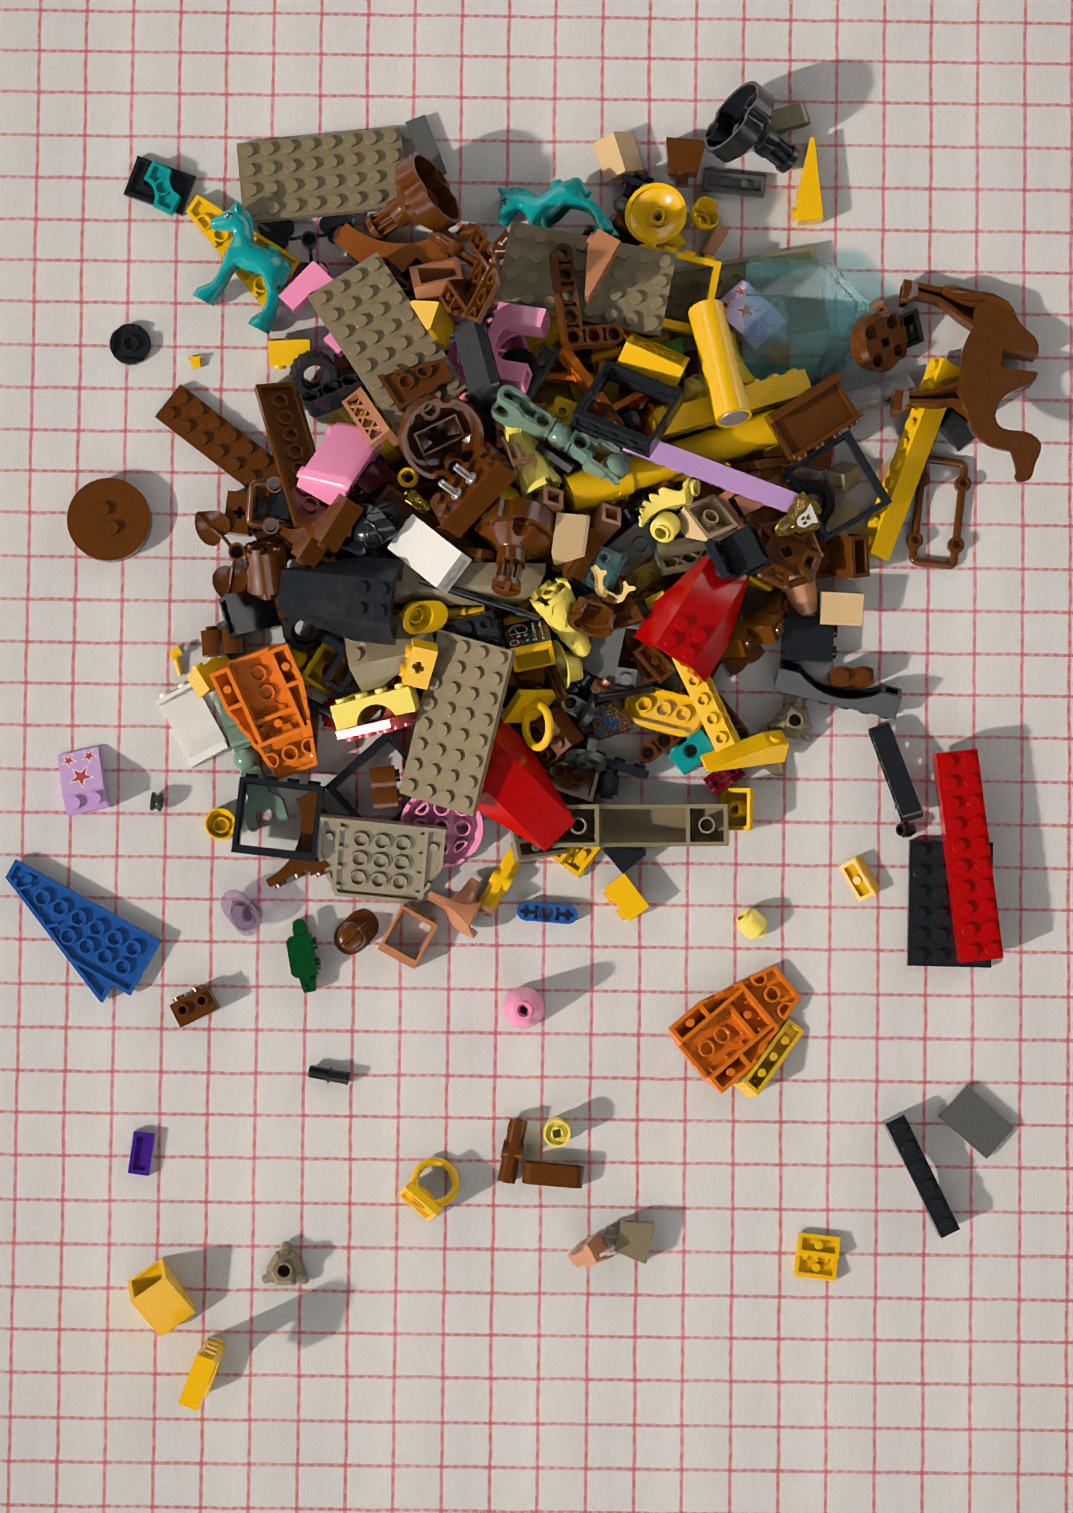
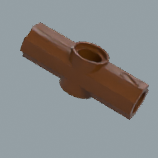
M510 1118L506 1140L504 1139L500 1157L502 1160L498 1181L515 1184L519 1162L522 1160L525 1145L523 1142L528 1121Z

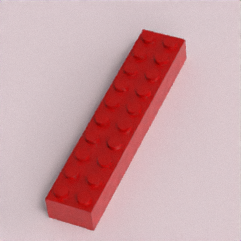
M978 749L932 754L957 962L965 963L1004 958Z

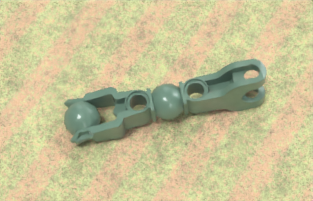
M504 385L499 389L497 401L494 402L490 410L494 420L506 427L520 428L535 437L543 438V441L547 438L548 443L558 449L565 448L563 452H568L569 456L582 464L585 472L600 479H607L614 485H619V480L628 474L629 462L633 459L631 456L620 452L619 447L613 443L577 432V429L573 433L571 426L562 421L555 422L557 418H552L551 414L533 404L523 391L511 385ZM509 393L513 398L512 401L505 398L503 394ZM497 408H502L507 412L505 414H500L497 411ZM575 444H580L582 448L577 447ZM596 451L607 456L603 465L593 459Z
M216 691L213 698L214 704L221 711L224 729L232 751L235 752L234 763L237 768L242 770L240 771L241 777H245L246 773L258 774V779H266L263 769L259 765V752L250 744L251 742L245 734L239 730L234 720L228 716ZM248 784V800L245 804L244 819L252 833L259 829L258 813L263 808L272 809L279 821H288L289 815L285 801L280 795L270 791L269 786Z

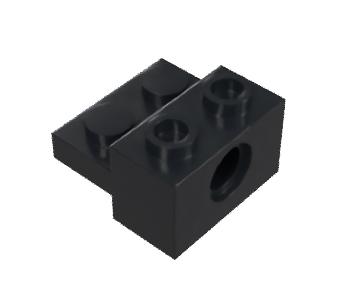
M493 608L454 621L459 635L509 648L498 609Z

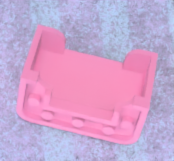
M336 422V424L332 423L326 432L327 436L306 467L301 466L296 476L299 478L297 487L329 505L332 504L339 493L345 497L349 493L351 494L355 483L368 464L376 460L383 445L382 442L373 449L357 425ZM375 432L373 439L382 432Z

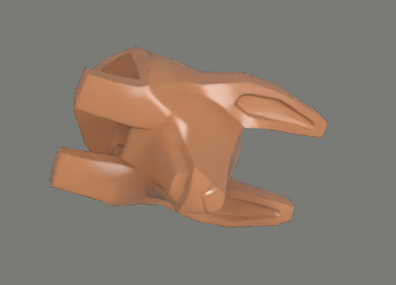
M472 877L450 899L434 892H429L427 900L446 912L450 923L455 929L471 938H475L478 933L471 927L478 911L488 917H491L494 911L490 907L476 902L480 885Z

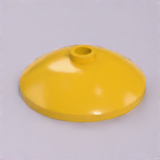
M650 183L642 186L630 197L625 209L626 226L632 236L641 243L646 241L662 245L670 242L682 231L687 218V207L682 195L674 187L664 183ZM661 215V220L656 221V216Z

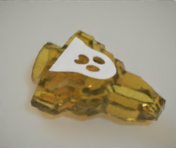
M804 492L794 498V504L788 508L787 515L775 527L776 535L789 536L794 532L801 534L805 531L811 533L819 529L818 515L822 512L819 504L813 499L810 500Z

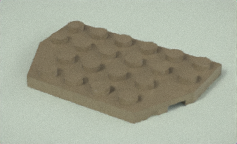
M321 814L317 856L319 861L326 860L330 866L325 869V874L332 885L331 888L335 896L419 904L425 892L430 888L432 882L443 868L447 826Z

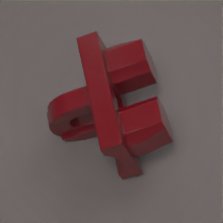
M741 768L716 771L703 778V781L712 794L716 796L746 774ZM719 775H722V777L724 778L725 782H723V781L721 780V778L719 777Z

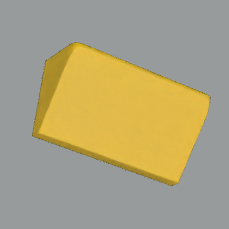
M860 854L838 866L859 903L881 890Z

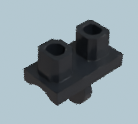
M645 169L643 174L635 172L634 177L625 174L622 182V196L630 199L633 193L644 183H653L655 178L648 176V169Z

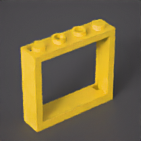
M646 241L644 244L638 245L676 253V260L712 267L705 300L715 299L722 264L721 261H716V257L704 255V258L698 257L696 252L687 250L684 253L676 252V248L664 246V249L658 248L656 243ZM664 318L662 329L694 336L691 324Z

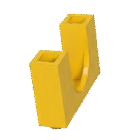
M212 1337L211 1339L207 1338L196 1354L178 1404L199 1411L204 1397H207L210 1393L227 1345L223 1344V1340Z

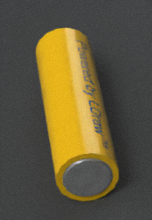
M717 299L700 301L689 309L688 315L715 422L719 427H735L747 422L751 418L752 413L723 302Z

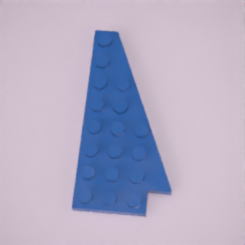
M15 859L5 878L97 999L103 1003L112 986L131 996L162 940L20 860Z

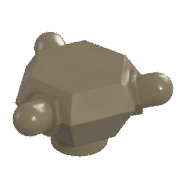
M796 697L795 702L788 703L775 715L774 721H770L767 724L769 730H782L785 736L796 740L803 738L804 741L810 742L813 739L812 734L809 732L812 726L808 708H805V705H803L804 700Z
M284 1241L281 1244V1249L275 1252L266 1267L267 1271L262 1276V1282L265 1284L272 1282L275 1285H295L298 1282L307 1284L309 1277L304 1274L305 1268L296 1251L291 1250L290 1242Z

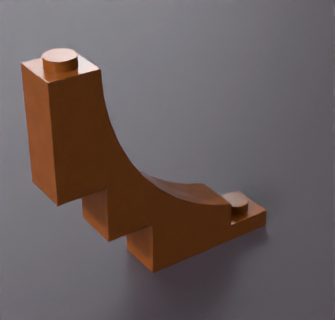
M471 222L467 226L463 224L456 232L457 237L449 230L442 234L463 246L469 240L475 225ZM347 223L343 227L340 225L333 233V243L357 264L378 252L382 260H385L402 276L416 261L420 264L454 257L452 255L448 257L439 251L441 247L430 239L414 243L384 242L360 233Z

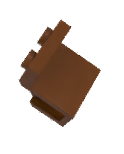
M855 533L848 534V536L836 535L828 541H825L824 538L820 540L816 536L822 552L825 553V558L822 559L815 574L816 579L833 576L854 579L870 576L868 535Z

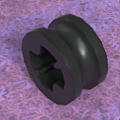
M152 792L150 799L151 811H154V809L162 811L163 793L157 795L156 792Z

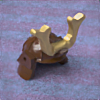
M597 565L591 566V570L595 577V591L597 594H587L584 597L579 596L571 609L574 613L568 619V624L572 629L581 634L603 638L611 636L613 633V623L616 615L613 614L612 603L618 604L622 602L629 592L636 590V587L628 586L624 581L620 583L619 595L614 594L603 586V578L607 574L606 570H600Z

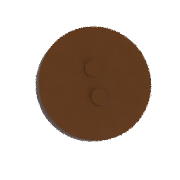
M101 478L86 484L75 494L68 508L67 527L73 542L82 552L98 561L114 563L133 557L145 546L152 531V512L146 498L133 485L120 479Z

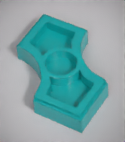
M153 160L144 177V180L153 187L155 192L153 207L173 217L182 198L171 187L172 169Z

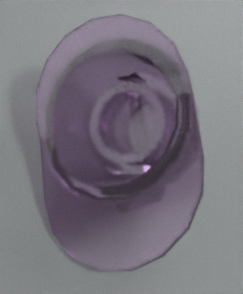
M229 890L224 893L221 899V907L225 916L239 933L245 936L255 934L263 922V912L259 904L250 901L246 895L237 890Z

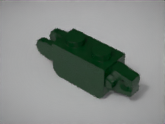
M297 918L292 923L294 936L287 939L286 945L291 975L299 978L303 992L308 993L317 990L316 975L319 974L318 970H321L320 957L316 958L315 949H318L317 938L313 937L312 933H307L305 921Z

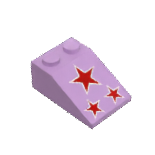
M743 280L720 299L725 308L729 328L753 354L782 329L786 323V320L778 311Z
M99 746L57 755L62 796L67 816H75L112 807Z

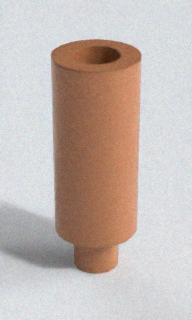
M717 224L699 251L700 257L704 258V255L714 256L729 233L728 230Z

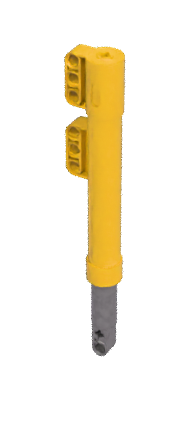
M901 372L845 391L857 412L864 414L891 405V397L895 389L903 391H918L909 373ZM776 409L751 416L747 422L735 427H716L667 444L717 463L726 462L776 446L779 443L763 418ZM631 454L629 456L633 460L629 462V472L623 479L619 480V485H614L607 479L597 478L585 472L583 468L562 474L561 485L564 491V505L568 513L590 516L601 503L618 508L626 507L629 501V494H633L635 490L646 487L649 494H656L663 479L682 488L684 481L690 476Z

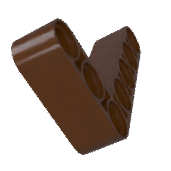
M559 243L551 250L549 263L561 346L566 350L615 346L624 337V330L620 325L582 326L573 251L567 243ZM557 251H561L565 258H559ZM560 272H564L567 275V280L560 277ZM562 293H567L570 301L565 300ZM566 313L572 316L573 322L567 321ZM609 331L615 334L616 340L609 337ZM588 333H592L595 336V342L589 339ZM568 334L574 336L575 343L569 341Z
M719 694L727 713L731 715V721L735 730L741 729L744 732L743 739L748 738L749 731ZM659 732L641 746L638 751V757L642 762L650 763L683 737ZM667 735L670 739L669 745H660L658 742L659 736ZM648 747L653 750L654 755L651 759L643 757L642 750Z

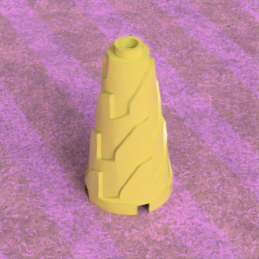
M504 426L503 431L513 460L516 458L512 445L516 443L520 444L524 456L535 453L537 458L535 462L516 468L522 497L532 500V494H537L544 485L558 488L560 486L559 483H562V479L555 471L550 460L535 450L538 444L536 439L520 428Z
M555 578L558 582L556 584H552L550 580L543 583L531 594L532 599L530 601L533 607L575 656L581 658L587 656L591 649L588 636L575 631L568 624V619L574 613L571 609L576 602L568 580L565 578Z

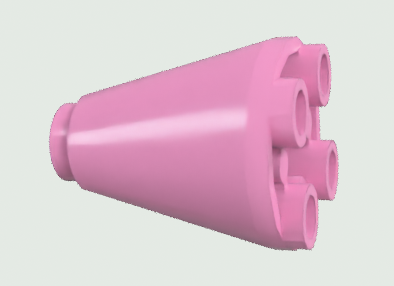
M518 987L506 996L503 1012L507 1021L513 1026L521 1029L531 1028L543 1017L544 1001L541 995L534 989ZM520 1007H527L528 1012L521 1014L519 1011Z

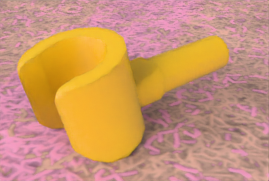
M176 646L170 650L169 654L175 663L177 675L181 676L183 673L178 658L183 656V652L179 646Z

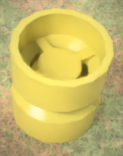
M553 1117L545 1123L543 1136L550 1146L562 1147L569 1141L571 1131L565 1119Z

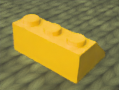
M632 332L624 345L617 364L677 387L690 358Z

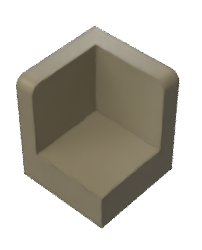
M840 461L831 469H828V487L841 493L850 491L859 484V465Z

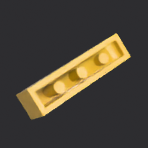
M810 137L795 205L791 209L792 219L796 220V226L821 224L823 220L814 137Z
M782 730L762 732L718 752L713 750L700 756V759L707 773L785 762L789 743Z
M788 1018L770 1040L767 1048L759 1056L755 1065L733 1085L748 1098L758 1096L805 1031Z

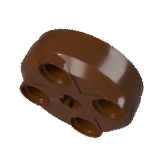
M874 311L864 314L856 321L850 336V350L854 361L859 367L870 372H887L906 356L907 347L904 331L897 314L886 311Z

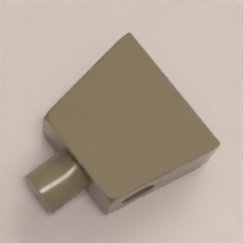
M620 1219L618 1229L606 1226L604 1239L615 1241L614 1251L646 1264L655 1223L654 1221Z

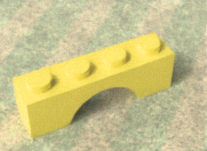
M400 682L395 684V688L387 689V686L375 689V693L368 694L365 691L355 694L356 698L348 700L347 696L336 699V703L330 706L337 731L355 727L362 723L364 711L369 705L380 704L386 706L395 716L417 711L421 706L416 688L403 685Z

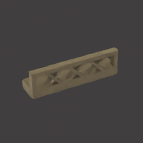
M734 529V530H732V531H729V532H727V533H725V534H722V535H720V536H718V537H716V538H713V539H714V540H717V541H721L722 539L726 538V537L729 536L730 534L734 533V532L736 531V529ZM685 537L667 543H657L654 558L662 575L689 571L703 557L702 555L706 553L705 550L707 548L704 544L706 541ZM690 557L695 559V562L688 563L683 558ZM671 561L676 563V565L666 568L664 562Z

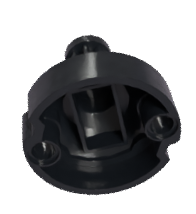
M749 81L741 85L724 101L716 112L714 121L708 126L704 138L705 149L724 163L731 162L753 151L759 157L766 158L775 165L776 170L780 173H785L791 169L797 161L800 152L794 145L790 146L781 139L780 135L770 127L774 108V96L756 81Z

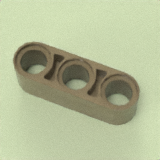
M805 102L773 110L770 127L778 134H783L808 126L811 121Z

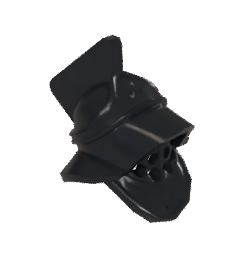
M383 502L376 506L367 503L358 504L364 509L340 548L361 556L365 554L366 549H378L384 543H388L397 537L398 534L395 528L399 524L400 511L394 502Z

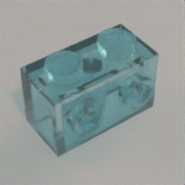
M601 545L581 583L595 589V577L591 566L597 565L600 570H606L607 574L603 578V586L612 591L628 558Z

